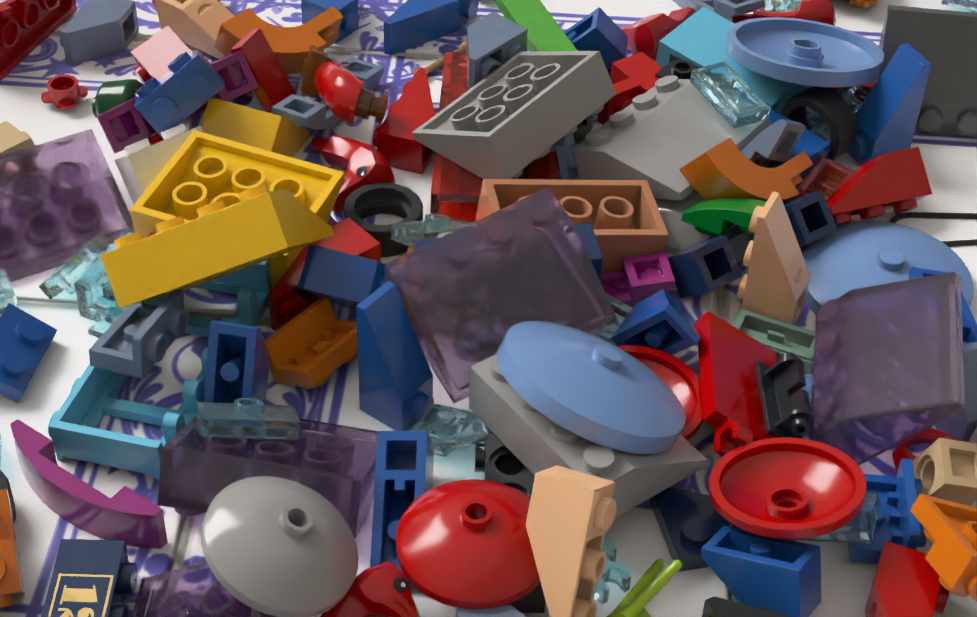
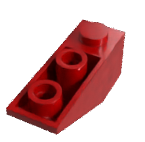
M419 68L412 80L405 83L402 95L397 102H392L388 116L382 124L379 123L376 126L373 134V146L377 147V150L389 161L392 168L421 175L436 153L416 141L412 135L413 131L435 115L427 74L424 68Z
M919 147L885 153L862 164L826 200L835 224L849 223L852 221L851 216L860 215L861 221L885 215L884 209L893 208L894 214L918 208L917 200L932 194Z
M349 217L331 226L335 236L311 244L381 262L380 243ZM309 245L303 248L268 295L271 328L274 331L280 329L321 298L298 288Z
M888 541L884 542L864 610L866 617H933L934 611L941 614L944 613L950 591L940 584L939 574L925 558L927 553Z

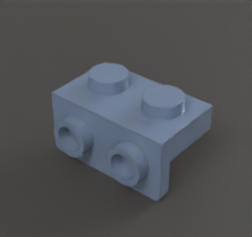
M181 290L171 291L159 306L146 303L128 306L89 349L90 366L143 379L154 364L164 358L167 349L175 339L181 337L187 329L189 313L187 309H184V292Z

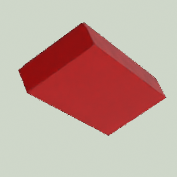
M260 28L250 30L231 49L232 54L243 51L259 86L253 91L265 112L271 113L274 105L290 95L296 94Z

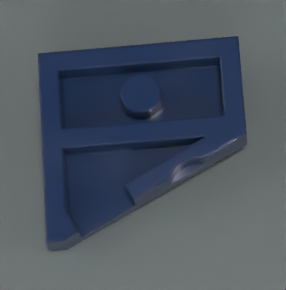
M669 487L649 498L672 560H680L682 562V567L678 572L709 567L701 558V548L723 526L738 528L720 515L713 506L710 495Z

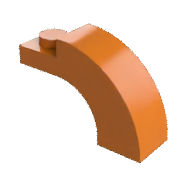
M333 6L303 25L280 27L262 20L248 8L220 25L214 47L224 56H229L232 54L231 49L250 30L260 28L285 74L301 73L304 60L308 57L310 46L314 45L318 50L324 52L326 48L330 47L339 37L338 29L343 15Z
M730 137L679 170L689 184L706 200L740 197L767 202L772 192L775 191L780 193L784 203L799 194L795 188V185L803 181L799 173L812 166L813 163L804 150L776 168L761 167L747 159Z

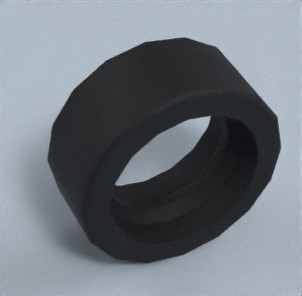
M811 87L789 99L782 107L780 114L792 121L802 123L809 131L811 129L806 120V107L814 110L823 118L829 129L831 139L828 164L846 153L855 143L858 131L856 117L849 103L838 92L828 87Z
M379 182L368 184L354 190L345 200L343 220L349 217L375 238L381 245V257L403 254L408 251L410 242L422 239L423 204L419 196L408 187L396 183ZM377 214H392L404 220L389 225H375L363 219Z

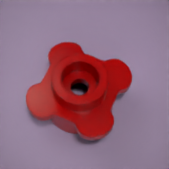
M58 75L47 82L48 91L41 94V101L46 104L53 103L59 109H71L77 105L80 98L88 95V89L85 86H79L78 79L74 76Z

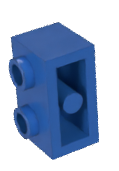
M195 49L191 54H188L187 51L179 54L168 64L167 67L170 69L168 73L159 80L155 76L152 77L136 91L139 97L135 99V108L161 137V132L178 126L225 87L224 79L198 49Z

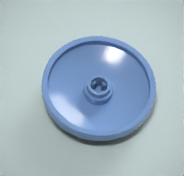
M767 17L738 22L729 29L726 42L727 54L741 66L776 80L813 87H852L870 83L881 75L885 57L884 52L876 43L858 33L826 23L795 18Z
M855 221L836 225L837 230L807 244L802 253L810 273L805 299L806 305L826 325L848 337L865 343L886 347H914L909 286L911 267L953 273L969 308L973 299V280L963 260L940 240L905 225L884 221Z
M526 321L517 323L508 329L497 351V363L502 375L522 399L554 423L594 443L628 453L656 454L670 449L685 426L686 415L680 400L656 373L620 348L589 333L551 322Z

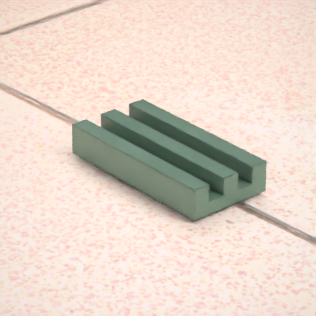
M741 308L732 323V326L775 351L777 361L784 353H794L803 361L804 373L811 374L825 340L824 334Z

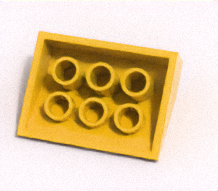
M193 130L131 207L130 213L135 233L141 231L143 238H146L151 232L157 233L155 225L160 222L182 216L186 223L199 218L196 209L224 200L226 207L241 202L239 193L266 184L268 191L286 189L327 223L344 182L345 174L342 171ZM304 247L268 260L272 288L275 287Z
M266 184L239 193L241 202L226 207L224 200L200 207L196 209L199 218L186 223L182 216L160 222L155 225L157 233L143 238L141 231L114 240L116 249L100 254L120 309L168 296L173 290H187L333 237L335 234L329 224L286 189L268 191Z

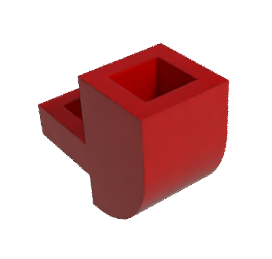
M643 52L613 62L611 81L616 95L603 104L604 108L598 113L597 121L602 125L606 124L611 115L624 110L632 104L633 98L646 93L654 87L655 82L659 79L655 77V73L662 69L659 64Z

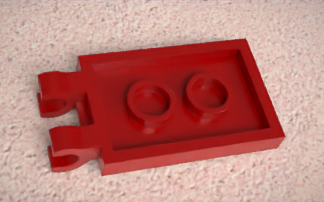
M707 311L696 320V328L701 337L697 343L703 421L714 427V452L724 456L734 449L736 442L743 445L761 439L772 438L766 433L764 427V416L758 391L755 362L759 360L771 367L777 362V355L775 351L710 311Z

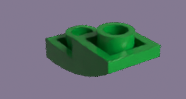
M740 197L704 200L682 214L681 221L694 225L696 231L706 235H721L734 224H737V228L745 233L755 234L749 231L751 217L757 206L764 207L766 201Z

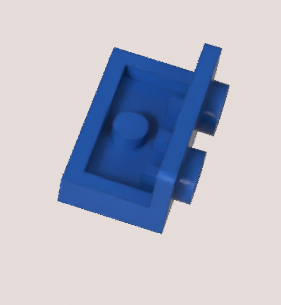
M10 303L7 304L0 316V394L17 403L31 381L57 329Z
M901 459L896 477L864 474L866 479L864 506L858 515L846 524L849 562L878 564L885 541L917 550V547H924L927 540L923 533L924 527L910 511L919 494L923 493L922 480L914 478L912 460Z

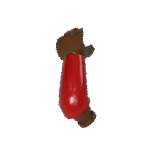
M314 45L310 46L308 57L304 60L301 91L315 98L321 97L328 109L341 120L355 124L357 118L368 120L372 116L375 117V122L382 124L389 95L382 94L381 98L375 97V91L365 89L366 81L359 80L349 71L351 63L344 61L339 63L329 54L318 50Z

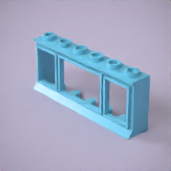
M268 260L195 287L237 295L238 308L233 317H223L221 321L257 327L269 306L268 295L272 291ZM167 296L142 303L159 306ZM189 316L185 333L209 337V326L212 320ZM205 347L202 352V370L196 380L186 379L183 384V402L178 410L115 398L129 375L117 374L110 370L90 366L89 364L81 378H77L74 381L71 392L61 408L55 411L50 418L48 434L53 441L57 460L63 461L67 457L150 474L167 486L206 417L203 414L208 347ZM103 415L162 426L164 434L160 441L98 429L96 427Z

